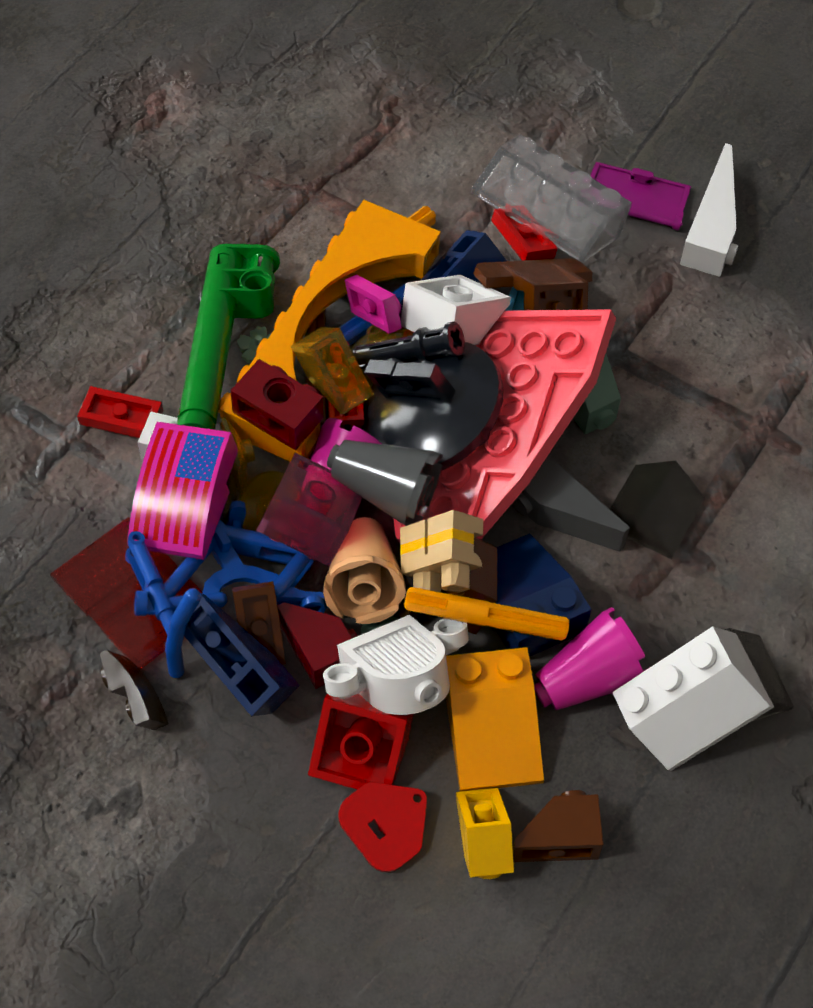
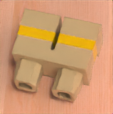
M451 510L430 517L428 520H422L401 527V574L412 577L413 587L435 592H441V588L449 592L470 590V571L482 567L480 557L474 553V538L483 535V519Z

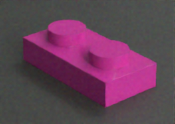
M357 274L344 279L351 313L389 334L402 328L399 316L401 305L395 294Z

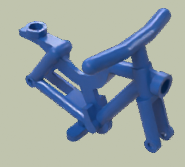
M234 501L230 504L226 525L219 520L205 559L186 557L163 584V579L144 542L145 536L138 531L131 532L128 536L129 548L126 550L125 560L131 565L143 590L135 592L134 614L135 616L155 615L161 621L167 634L165 653L169 675L172 678H180L184 674L182 644L187 623L201 601V594H205L221 608L228 602L227 595L221 592L224 587L243 581L254 584L273 581L277 605L285 602L324 613L325 608L330 609L326 605L323 592L302 591L294 588L304 574L312 568V558L316 554L317 543L311 539L300 541L244 529L246 504L243 501ZM212 552L222 569L215 572L204 583L202 593L195 588H190L183 596H176ZM238 554L286 564V567L278 575L255 566L243 565Z

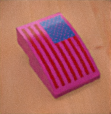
M156 422L136 486L128 536L134 531L143 533L145 536L144 542L149 551L204 560L230 493L226 482L238 453L232 433Z

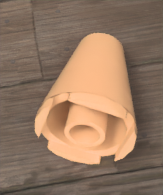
M362 517L351 521L347 525L324 580L323 594L326 605L336 616L342 619L344 615L356 618V623L358 624L378 623L393 616L399 610V604L406 594L404 577L401 574L402 572L384 528L377 520Z

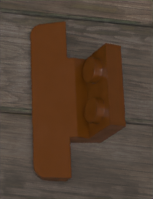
M572 258L477 263L473 272L474 276L485 288L514 287L516 290L524 291V310H588V282H592L593 272L580 261Z

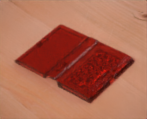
M127 517L50 573V576L86 616L89 615L100 626L101 631L122 654L141 670L165 651L167 634L161 621L155 615L135 616L134 614L135 592L143 590L131 565L125 560L126 550L129 548L127 541L130 517ZM149 551L164 584L178 566L167 554ZM189 579L176 596H183L190 588H195L200 593L202 591Z

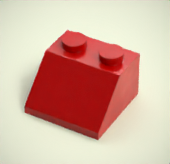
M327 693L323 702L308 776L353 789H359L368 782L394 785L408 742L414 714L394 715L384 713L373 707L360 694L347 699H340Z

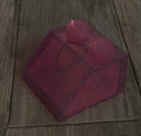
M295 452L256 531L305 554L310 559L330 566L348 534L362 497L332 478L330 469Z

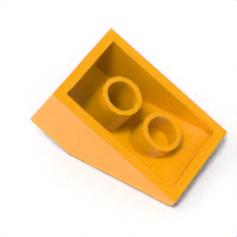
M528 648L447 655L450 689L446 696L459 791L543 784L544 773L536 698Z

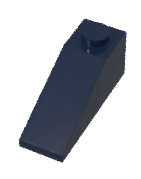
M466 230L421 280L462 275L481 284L473 274L477 263L504 262L507 260L486 233ZM403 300L400 302L401 312L403 307Z
M201 594V601L187 623L184 637L251 717L272 714L300 685L274 654L205 594Z

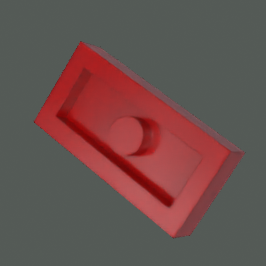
M524 205L494 209L491 221L522 261L555 258L557 246Z
M90 386L77 417L79 425L140 438L150 412L162 414L164 410L160 401Z

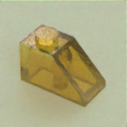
M320 327L291 346L307 378L340 414L347 413L374 395L340 328Z

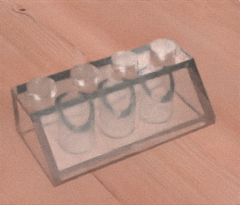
M518 135L500 146L471 190V193L496 209H502L506 212L507 216L520 224H525L532 228V232L537 235H543L551 240L559 249L582 263L620 237L632 202L622 197L616 190L607 188L594 180L588 173L579 171L566 163L560 156L548 152L538 146L534 140L522 135Z

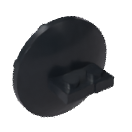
M465 342L463 354L456 357L446 354L435 356L431 361H420L418 359L400 361L393 358L387 359V361L370 359L364 373L372 381L373 385L363 402L364 425L360 429L384 445L431 450L443 454V459L437 463L442 465V470L447 469L463 460L489 439L490 431L496 423L503 404V382L499 370L482 349L468 342Z

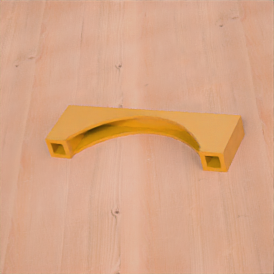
M363 200L356 211H351L348 214L344 223V229L340 235L332 237L326 255L322 261L317 260L314 263L309 280L304 286L300 285L297 288L291 306L287 312L282 311L279 314L274 325V331L268 339L263 338L256 350V357L250 365H245L241 369L237 382L258 359L271 366L275 365L282 368L289 377L296 380L294 364L300 342L314 319L329 305L347 294L344 279L356 274L372 283L410 276L422 279L439 255L441 231ZM225 393L220 400L218 413L220 414L222 431L231 432L232 436L303 467L315 448L320 433V423L295 451L232 412L231 393Z

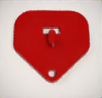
M368 782L342 802L338 811L339 824L374 869L380 872H393L416 856L422 848L427 796L423 790L417 788ZM419 796L421 801L415 802L413 797ZM373 820L378 825V830L385 834L380 840L368 825Z

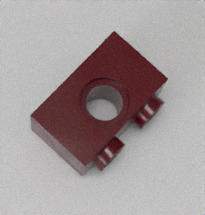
M258 359L230 390L232 412L295 451L323 419V396L314 387L299 383L289 377L282 368L275 365L271 366L261 359Z

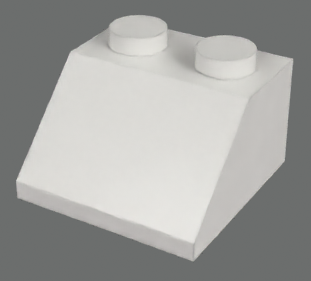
M462 275L405 283L401 326L415 332L418 328L427 327L433 330L443 328L448 322H457L463 331L465 342L478 345L510 305L511 297L492 288H485L482 284Z

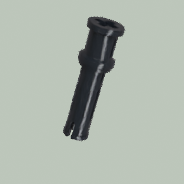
M448 322L443 328L433 330L427 327L418 328L413 335L355 346L352 349V361L358 370H362L367 367L370 359L387 361V359L393 358L400 361L409 359L431 361L433 357L440 355L461 356L465 348L464 334L457 322Z

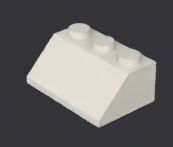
M714 626L612 692L629 729L670 771L774 708L737 634Z

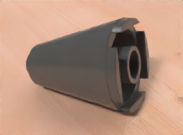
M344 440L340 446H333L328 457L327 467L332 469V478L407 526L423 520L424 517L417 515L420 506L424 507L425 505L429 507L442 470V465L437 462L443 459V454L431 450Z

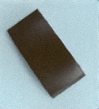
M108 650L101 652L100 657L103 665L101 668L102 680L110 692L128 698L125 704L126 710L134 724L151 730H157L168 725L169 723L160 699L143 672L123 655Z

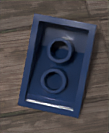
M530 533L496 547V604L567 617L569 619L568 635L566 639L561 641L495 628L507 649L527 647L530 657L577 636L588 626L592 609L572 576Z

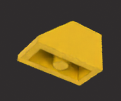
M489 788L456 792L463 852L469 876L495 879L502 874L514 873L511 822L499 789Z

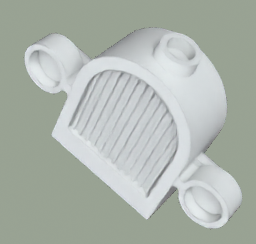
M407 615L337 645L340 663L328 667L323 673L326 692L340 699H347L360 694L373 707L387 714L408 715L428 710L439 704L449 692L450 682L446 655L459 650L460 647L469 641L467 623L443 618L435 623L434 631H429L412 616Z

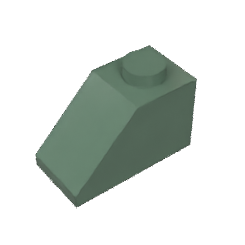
M605 354L596 385L573 418L584 434L596 429L603 430L609 427L617 418L621 396L607 354Z

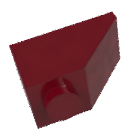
M285 602L277 605L280 627L314 688L317 689L325 685L324 671L328 667L340 663L337 645L358 635L352 628L347 630L340 617Z

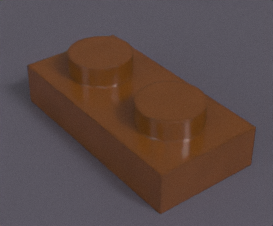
M273 581L232 588L237 623L274 654L282 665L286 664Z

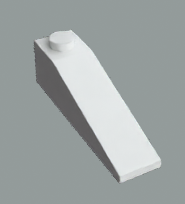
M726 143L685 241L680 265L718 277L721 276L725 264H733L739 246L733 243L736 233L732 145Z

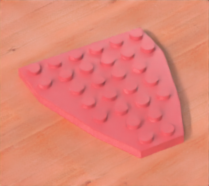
M611 309L514 310L503 312L480 343L475 345L491 358L501 375L503 382V404L499 416L490 431L489 439L483 445L478 446L460 462L441 471L429 507L425 505L424 507L420 506L417 515L423 516V520H428L430 517L456 510L482 518L483 535L477 538L482 539L531 482L596 385L616 322V317ZM406 329L403 337L413 335L414 332ZM393 518L395 536L400 543V528L405 525Z

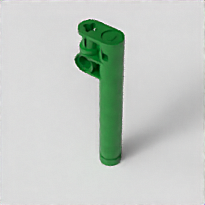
M219 244L210 251L176 424L215 430L234 319L264 318L269 316L274 310L273 293L276 280L274 273L280 265L279 253L274 248L260 244ZM260 256H262L261 266L258 262Z

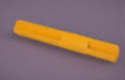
M410 587L406 592L404 607L408 611L560 641L566 639L569 632V619L567 617Z

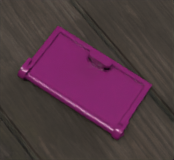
M595 162L588 183L583 187L578 198V205H591L671 226L673 230L679 231L683 225V211L691 186L655 177L652 172L643 169L633 168L631 171Z

